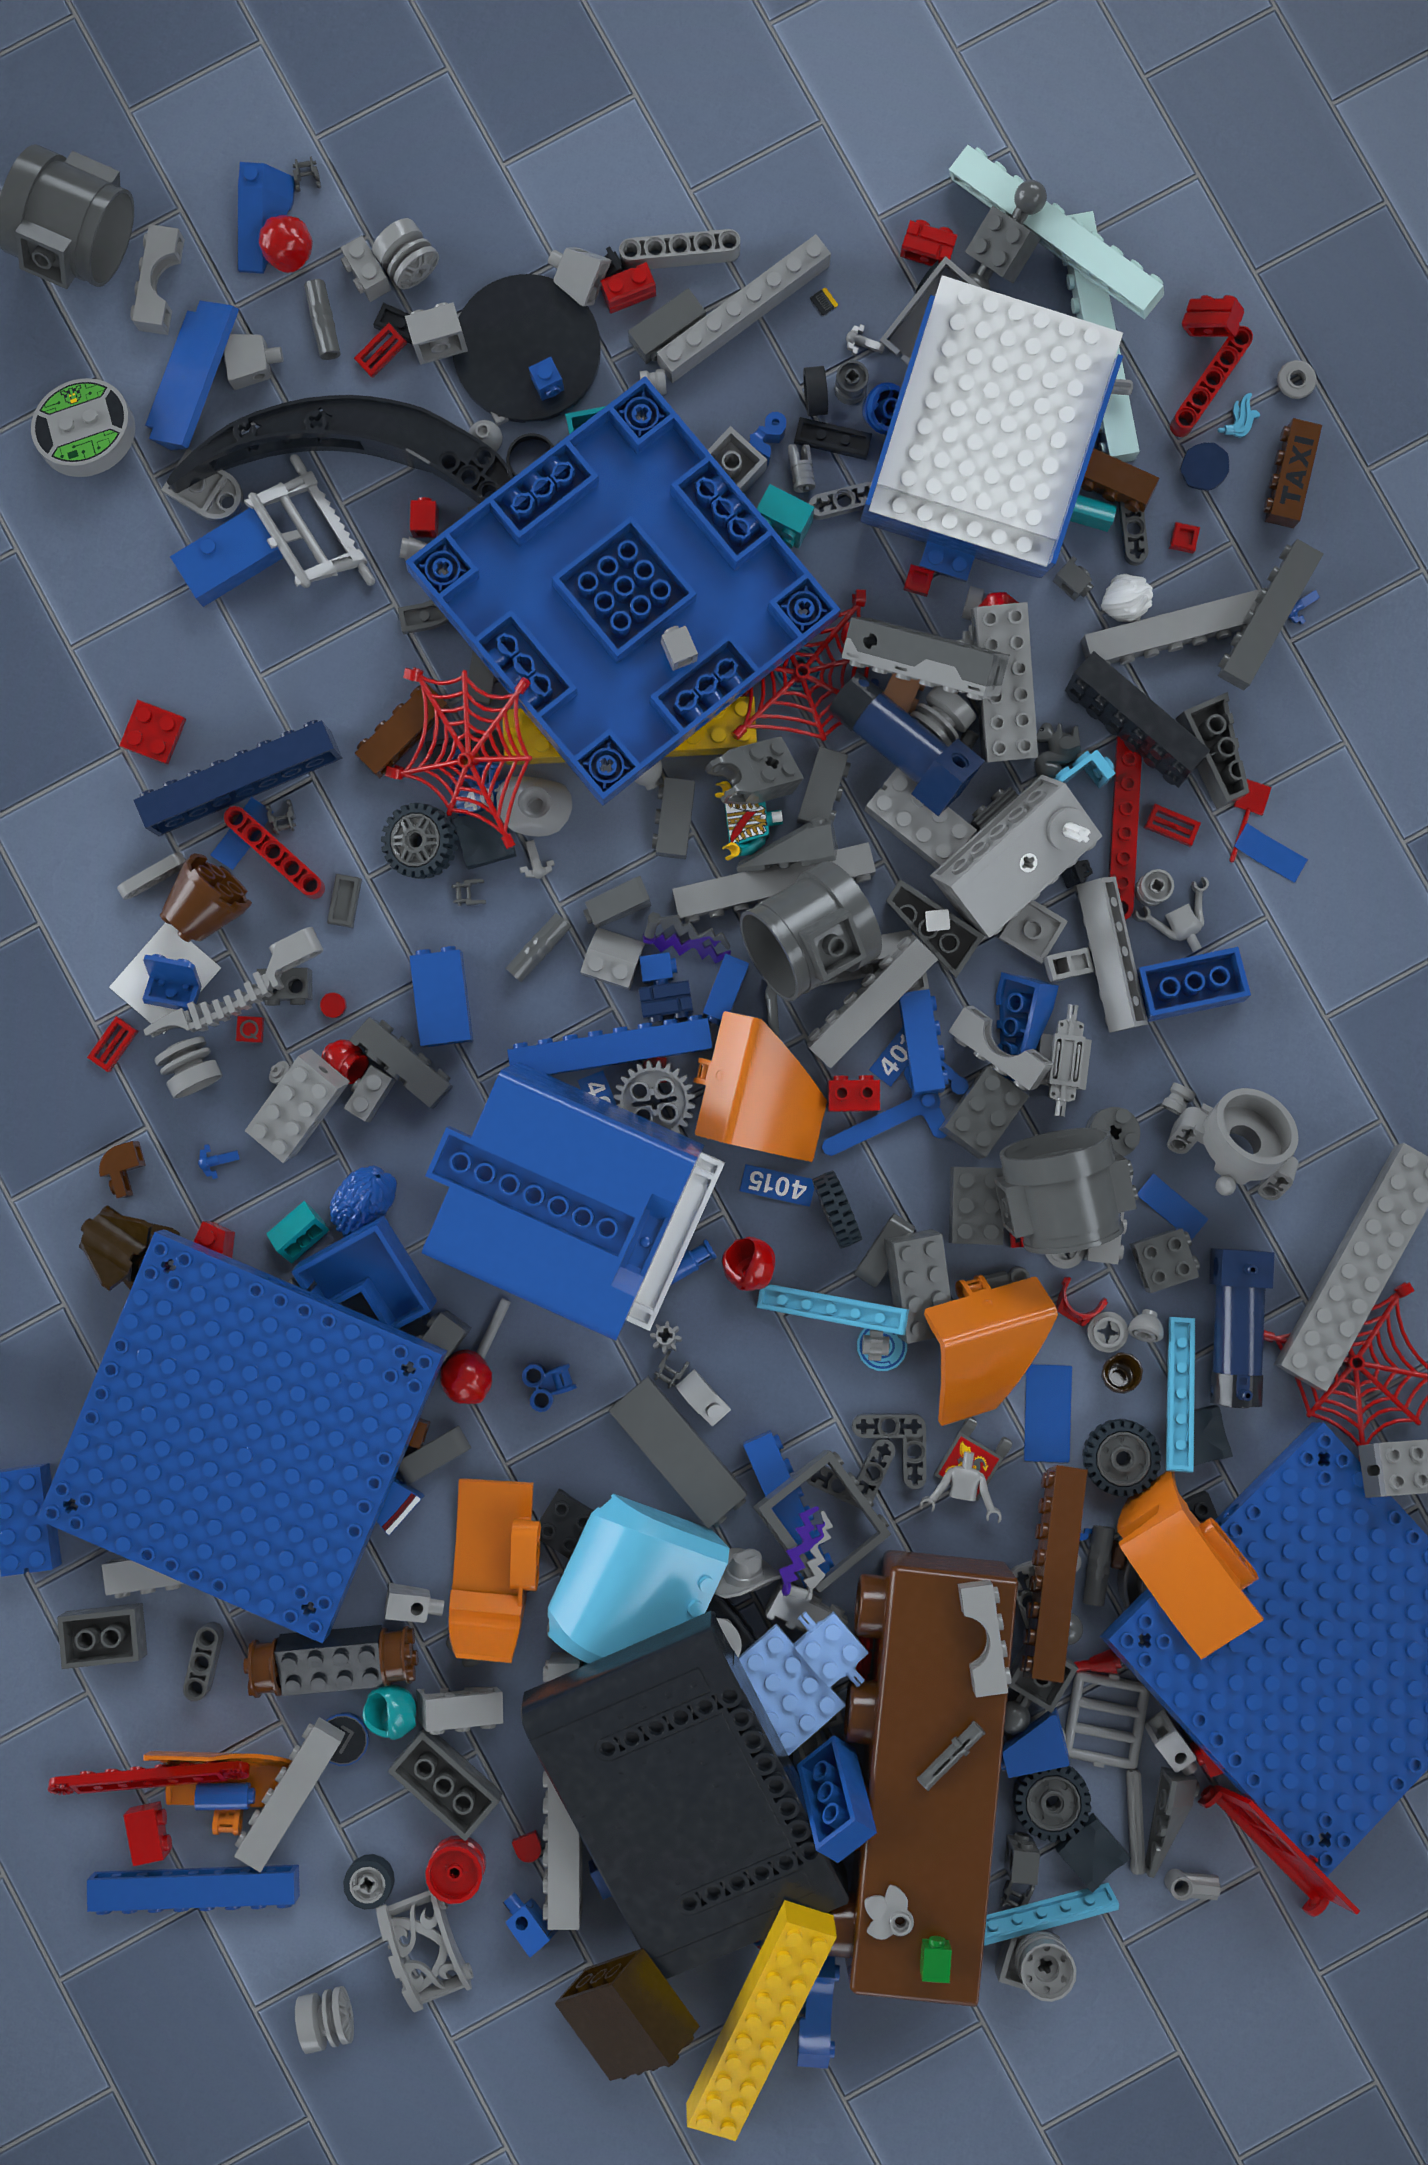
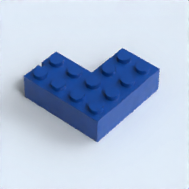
M385 1216L378 1218L300 1261L291 1271L301 1288L308 1289L315 1280L317 1284L312 1287L310 1292L338 1304L362 1292L379 1321L396 1329L429 1313L437 1302L434 1294Z
M50 1463L0 1470L1 1577L24 1574L28 1571L32 1573L53 1570L62 1564L58 1528L37 1520L52 1483Z

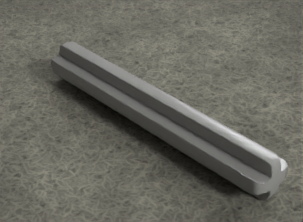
M1129 1769L1126 1771L1130 1868L1133 1874L1138 1875L1146 1872L1141 1773L1137 1769Z

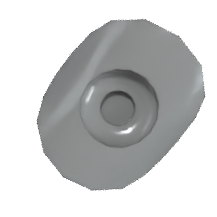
M512 776L508 784L500 816L504 823L511 795L519 776ZM523 776L515 796L508 827L514 832L537 837L549 836L560 831L568 821L572 810L570 792L565 785L556 781ZM505 781L501 783L496 796L497 810Z
M730 1548L727 1567L714 1594L725 1599L741 1596L765 1587L781 1577L776 1569L762 1559L759 1551L749 1548L746 1550Z

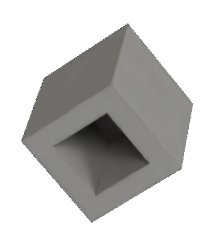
M673 626L664 632L661 644L673 671L697 661L698 652L686 626L681 628Z

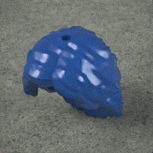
M375 1165L362 1167L351 1172L337 1188L331 1200L330 1221L336 1225L335 1230L342 1232V1235L346 1237L378 1218L386 1216L396 1196L397 1180L389 1173H384L382 1168Z

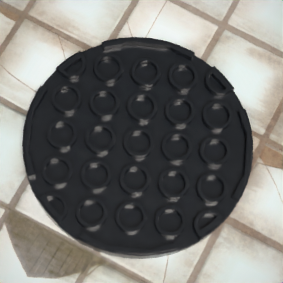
M519 274L496 280L478 291L468 301L458 317L468 351L453 355L455 370L460 383L471 399L490 414L492 412L497 414L498 417L502 416L508 418L509 421L520 423L549 420L559 416L560 413L571 406H575L588 392L594 382L601 357L600 336L595 318L588 306L580 305L555 284L552 278L534 274ZM551 357L562 377L564 390L556 396L542 401L531 380L528 367Z

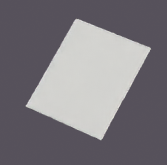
M166 922L109 987L151 1024L163 1016L176 1011V1009L144 1004L142 998L149 980V975L143 961L145 955L160 954L168 959H186L192 962L196 967L202 986L200 992L221 969L217 963L191 941L186 942L181 939L177 934L178 930Z

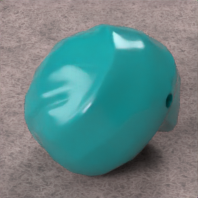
M396 1684L372 1690L368 1695L362 1712L364 1724L372 1733L391 1740L402 1738L416 1726V1703L412 1694L404 1687Z

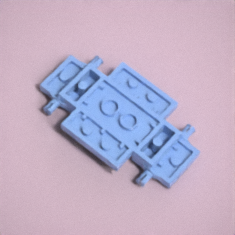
M806 1611L803 1612V1616L800 1615L798 1620L806 1627L807 1632L794 1643L775 1624L739 1656V1660L788 1756L846 1706L844 1701L832 1689L831 1686L846 1676L849 1677L856 1687L865 1681L855 1668L858 1662L869 1654L868 1650L834 1611L824 1620L816 1623Z

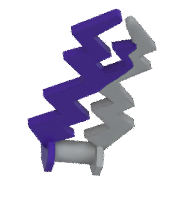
M818 1506L799 1513L804 1526L795 1529L802 1539V1544L786 1550L793 1564L778 1569L784 1583L782 1588L783 1596H792L803 1599L805 1602L811 1601L813 1589L825 1577V1574L818 1567V1565L825 1562L818 1549V1545L831 1539L826 1530L833 1527L825 1512L820 1511L823 1524H815L820 1535L815 1538L810 1536L808 1532L815 1528L808 1517L819 1510ZM810 1551L815 1558L806 1563L814 1576L803 1579L804 1583L808 1586L806 1589L792 1586L790 1582L799 1579L794 1572L806 1568L799 1555Z

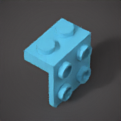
M1095 750L1092 754L1086 751L1072 764V769L1068 766L1056 774L1054 779L1066 783L1084 769L1100 789L1116 773L1114 772L1115 767L1108 757H1103L1098 750Z

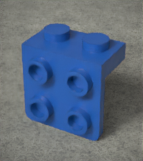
M160 954L144 956L143 961L149 975L142 998L144 1004L176 1010L183 1008V1011H189L187 1003L192 1001L195 1004L197 1003L202 987L195 965L186 959L173 960Z

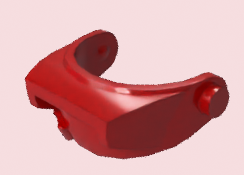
M1064 1277L1061 1282L1063 1287L1056 1302L1057 1312L1084 1327L1107 1306V1299L1103 1297L1098 1306L1090 1312L1079 1313L1069 1305L1066 1295L1071 1277Z

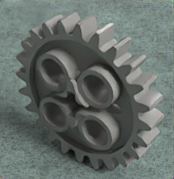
M650 1060L647 1061L646 1068L641 1063H638L637 1072L630 1068L628 1072L631 1077H621L625 1085L616 1086L621 1091V1094H616L613 1097L616 1100H620V1103L616 1104V1106L638 1115L639 1110L646 1109L650 1112V1121L680 1134L681 1129L679 1125L688 1126L684 1118L693 1117V1114L688 1109L696 1107V1104L689 1102L690 1099L696 1096L693 1093H688V1090L693 1085L684 1084L688 1076L679 1077L680 1068L672 1072L670 1070L671 1063L662 1068L661 1060H658L656 1067H653ZM660 1081L670 1082L672 1091L670 1093H662L659 1090ZM637 1084L644 1085L647 1089L646 1096H637L634 1093V1086ZM652 1095H655L656 1099L677 1097L676 1101H663L657 1107H654L653 1103L633 1106L632 1104L636 1101H649ZM672 1106L676 1111L675 1117H665L662 1112L663 1107Z

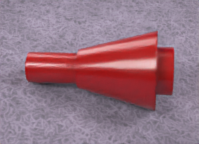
M1111 1648L1090 1657L1088 1660L1074 1662L1078 1667L1077 1672L1091 1670L1118 1674L1117 1669L1122 1668L1120 1658Z

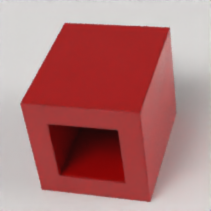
M427 497L411 500L410 531L413 538H436L439 525V508L436 501Z

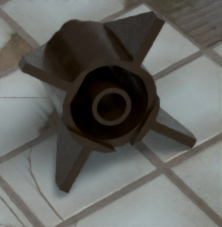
M106 1205L93 1219L89 1218L83 1223L81 1227L83 1235L79 1248L84 1251L101 1286L111 1291L123 1281L131 1290L154 1232L165 1229L179 1236L180 1232L171 1227L123 1216L109 1205Z

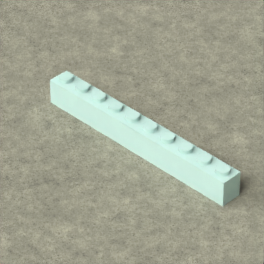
M967 145L949 168L951 179L988 207L994 206L1008 216H1011L1016 208L1014 202L1015 191L1024 181L1017 175H1014V177L1009 175L1001 163L997 161L995 163L987 159L986 153L980 148L976 147V149H973ZM1046 201L1041 211L1028 215L1023 226L1041 237L1039 244L1144 320L1164 296L1163 282L1155 274L1148 275L1137 261L1133 259L1129 261L1123 257V252L1116 246L1112 245L1109 247L1103 242L1104 239L1097 232L1092 231L1090 233L1084 229V225L1080 220L1075 217L1071 219L1066 216L1064 210L1058 204L1053 203L1051 205Z
M1093 211L1067 215L1071 219L1075 217L1080 220L1084 225V229L1090 233L1092 231L1097 232ZM1062 260L1063 265L1067 266L1068 269L1066 277L1067 288L1072 290L1073 295L1071 299L1072 313L1076 314L1079 319L1116 330L1109 294ZM1118 348L1116 357H1117L1118 354L1121 355V353H1120V348ZM1121 362L1116 379L1126 380L1123 363ZM1111 394L1099 430L1101 440L1099 442V451L1123 462L1134 461L1140 451L1129 395Z

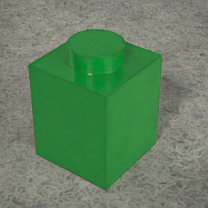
M930 1936L929 1939L922 1938L920 1960L922 1981L950 1983L952 1949L949 1940H945L941 1936Z

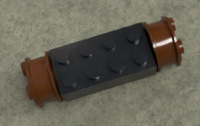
M382 1625L332 1629L330 1635L323 1643L299 1633L280 1634L279 1637L274 1638L273 1642L260 1643L259 1640L255 1639L249 1643L248 1658H244L243 1663L244 1673L248 1674L249 1677L248 1694L254 1698H260L263 1693L288 1696L385 1687L395 1681H405L406 1684H411L416 1679L415 1666H418L419 1663L418 1651L413 1650V1644L415 1643L414 1628L404 1626L403 1630L388 1631L387 1628H382Z

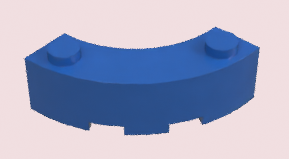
M827 1956L799 2014H804V2017L799 2018L797 2041L798 2067L828 2069L830 2058L835 2057V2041H831V2016L834 1982H839L840 1965H835V1957Z

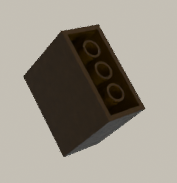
M644 1948L586 1967L554 2003L610 2081L619 2078L624 2080L630 2075L636 2074L638 2076L648 2070L653 2072L659 2067L672 2066L679 2059V2052L694 2040L695 2037L693 2035L700 2027Z

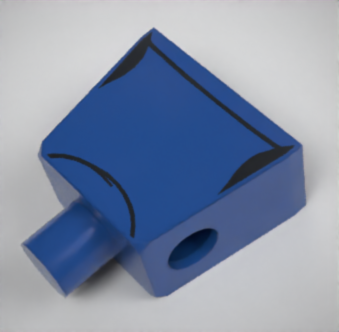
M514 1892L503 1902L512 1914L506 1921V1925L527 1955L532 1957L558 1930H548V1920H543V1910L532 1898L524 1904Z

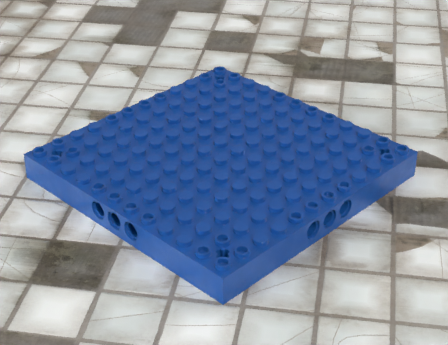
M646 376L405 561L410 575L509 694H513L516 691L515 687L522 677L530 681L531 684L524 694L519 695L518 705L602 806L836 621L841 611ZM443 568L445 571L447 569L448 574L444 575L441 573L439 575V570ZM799 608H801L802 611L806 609L808 611L807 615H805V613H803L802 615L799 614ZM673 626H678L679 628L686 626L698 652L697 661L673 671L662 647L661 638L664 632ZM602 764L606 766L610 764L611 772L608 773L606 770L602 772Z
M165 1229L156 1231L153 1234L37 1520L323 1643L331 1633L448 1350ZM173 1260V1265H176V1269L170 1270L171 1265H168V1261ZM409 1362L414 1363L413 1368H416L411 1373L407 1371L408 1367L405 1366ZM72 1499L76 1500L75 1504L78 1505V1507L75 1508L73 1506L74 1502H71ZM309 1602L314 1603V1606H313V1608H315L314 1610H310V1609L308 1608V1607H309V1604H308Z
M1312 1422L1215 1519L1258 1575L1259 1579L1242 1591L1263 1616L1264 1620L1205 1658L1200 1659L1147 1588L1100 1637L1242 1795L1251 1799L1307 1857L1310 1854L1315 1856L1319 1860L1315 1865L1328 1877L1428 1770V1536L1392 1496L1365 1498L1360 1461L1324 1422ZM1318 1454H1321V1457H1320L1321 1464H1318V1461H1319ZM1140 1634L1144 1635L1142 1638L1144 1641L1143 1644H1139L1140 1639L1138 1638V1636Z

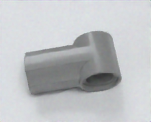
M1171 1869L1165 1875V1886L1177 1900L1185 1901L1189 1898L1218 1900L1221 1887L1217 1875L1184 1873L1180 1869ZM1178 1881H1184L1179 1889H1174Z

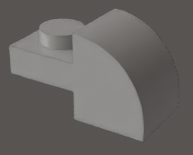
M1088 947L1053 954L1043 958L1049 983L1095 971Z
M695 1369L676 1385V1388L686 1401L712 1427L731 1410Z

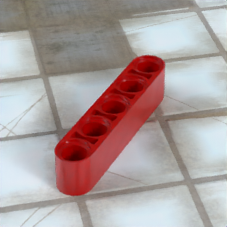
M1239 326L1237 335L1226 339L1186 397L1170 423V430L1175 436L1185 437L1192 431L1243 357L1253 340V333L1248 327ZM1234 339H1240L1244 345L1237 344ZM1220 359L1228 360L1230 365L1223 364ZM1206 379H1213L1216 385L1209 384ZM1192 399H1199L1202 405H1196ZM1178 419H1185L1189 425H1182Z
M233 806L226 810L224 821L227 826L298 890L310 899H318L323 896L325 892L324 882L244 809ZM239 814L243 815V821L239 825H233V818ZM255 831H261L262 836L260 840L252 842L251 835ZM276 847L280 848L279 856L274 859L270 858V851ZM292 864H298V872L295 875H288V868ZM310 881H317L316 890L307 892V884Z

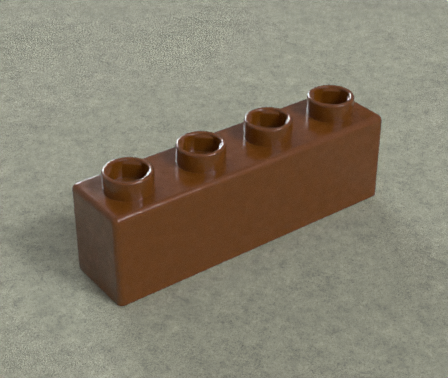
M888 1550L883 1555L881 1576L861 1574L859 1576L855 1601L854 1631L858 1637L875 1639L871 1680H865L858 1687L849 1680L845 1703L844 1739L847 1743L865 1745L862 1776L877 1833L854 1850L848 1904L827 1912L834 1915L837 1936L828 1956L845 1958L849 1985L854 1994L970 2007L978 2006L1008 1693L976 1697L973 1692L969 1664L977 1660L983 1653L987 1642V1635L984 1626L980 1622L964 1616L961 1611L958 1584L990 1580L993 1587H998L1000 1603H996L997 1614L1001 1613L1004 1630H999L1001 1641L1005 1640L1008 1657H1003L1005 1668L1009 1667L1010 1670L1018 1580L1003 1561ZM973 1721L977 1722L986 1734L969 1749L970 1753L967 1756L963 1755L927 1791L919 1783L917 1777L952 1744L951 1740L955 1736L959 1737ZM889 1885H894L905 1893L908 1899L907 1910L913 1916L914 1925L911 1932L907 1935L896 1936L893 1934L887 1939H876L867 1933V1928L873 1919L865 1909L864 1900L874 1895L885 1897ZM903 1917L896 1918L895 1923L901 1925L904 1923L905 1919ZM930 1936H941L945 1940H949L952 1949L950 1983L922 1981L920 1974L922 1938L929 1939Z

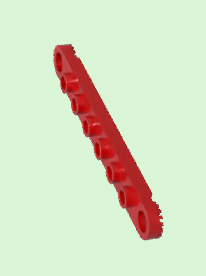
M1117 736L1108 877H1116L1121 902L1125 903L1127 911L1124 914L1126 920L1132 915L1134 909L1142 757L1137 752L1130 751L1125 746L1124 741Z
M216 1760L205 1761L204 1764L182 1762L179 1766L171 1767L165 1764H158L154 1768L149 1769L135 1766L126 1771L106 1769L103 1773L82 1771L80 1775L50 1778L48 1792L55 1795L57 1793L58 1795H61V1793L63 1795H70L73 1792L85 1794L228 1781L233 1778L232 1780H235V1778L240 1780V1778L245 1779L249 1777L250 1764L243 1761L220 1762Z

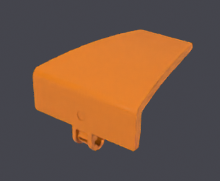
M726 1011L723 1012L712 1060L698 1058L700 1065L697 1077L693 1079L694 1083L706 1085L695 1135L731 1145L812 1162L826 1109V1098L796 1057L762 1019Z
M976 1275L972 1280H959L955 1283L958 1299L925 1309L924 1316L941 1348V1389L938 1421L941 1426L996 1409L1013 1390L1033 1362L1058 1316L1055 1304L1037 1277L1027 1278L992 1289L983 1275Z
M150 1751L143 1755V1761H160L170 1767L179 1766L182 1762H192L194 1764H204L205 1761L216 1760L220 1762H247L250 1764L248 1778H240V1780H237V1778L232 1780L233 1778L228 1781L210 1783L250 1782L251 1788H255L256 1791L255 1803L250 1804V1807H264L265 1804L261 1801L269 1788L275 1789L278 1784L275 1778L283 1766L288 1768L291 1763L290 1759L250 1753ZM197 1784L166 1786V1804L195 1805L194 1799ZM215 1810L212 1821L213 1835H220L223 1832L239 1836L243 1826L244 1810Z

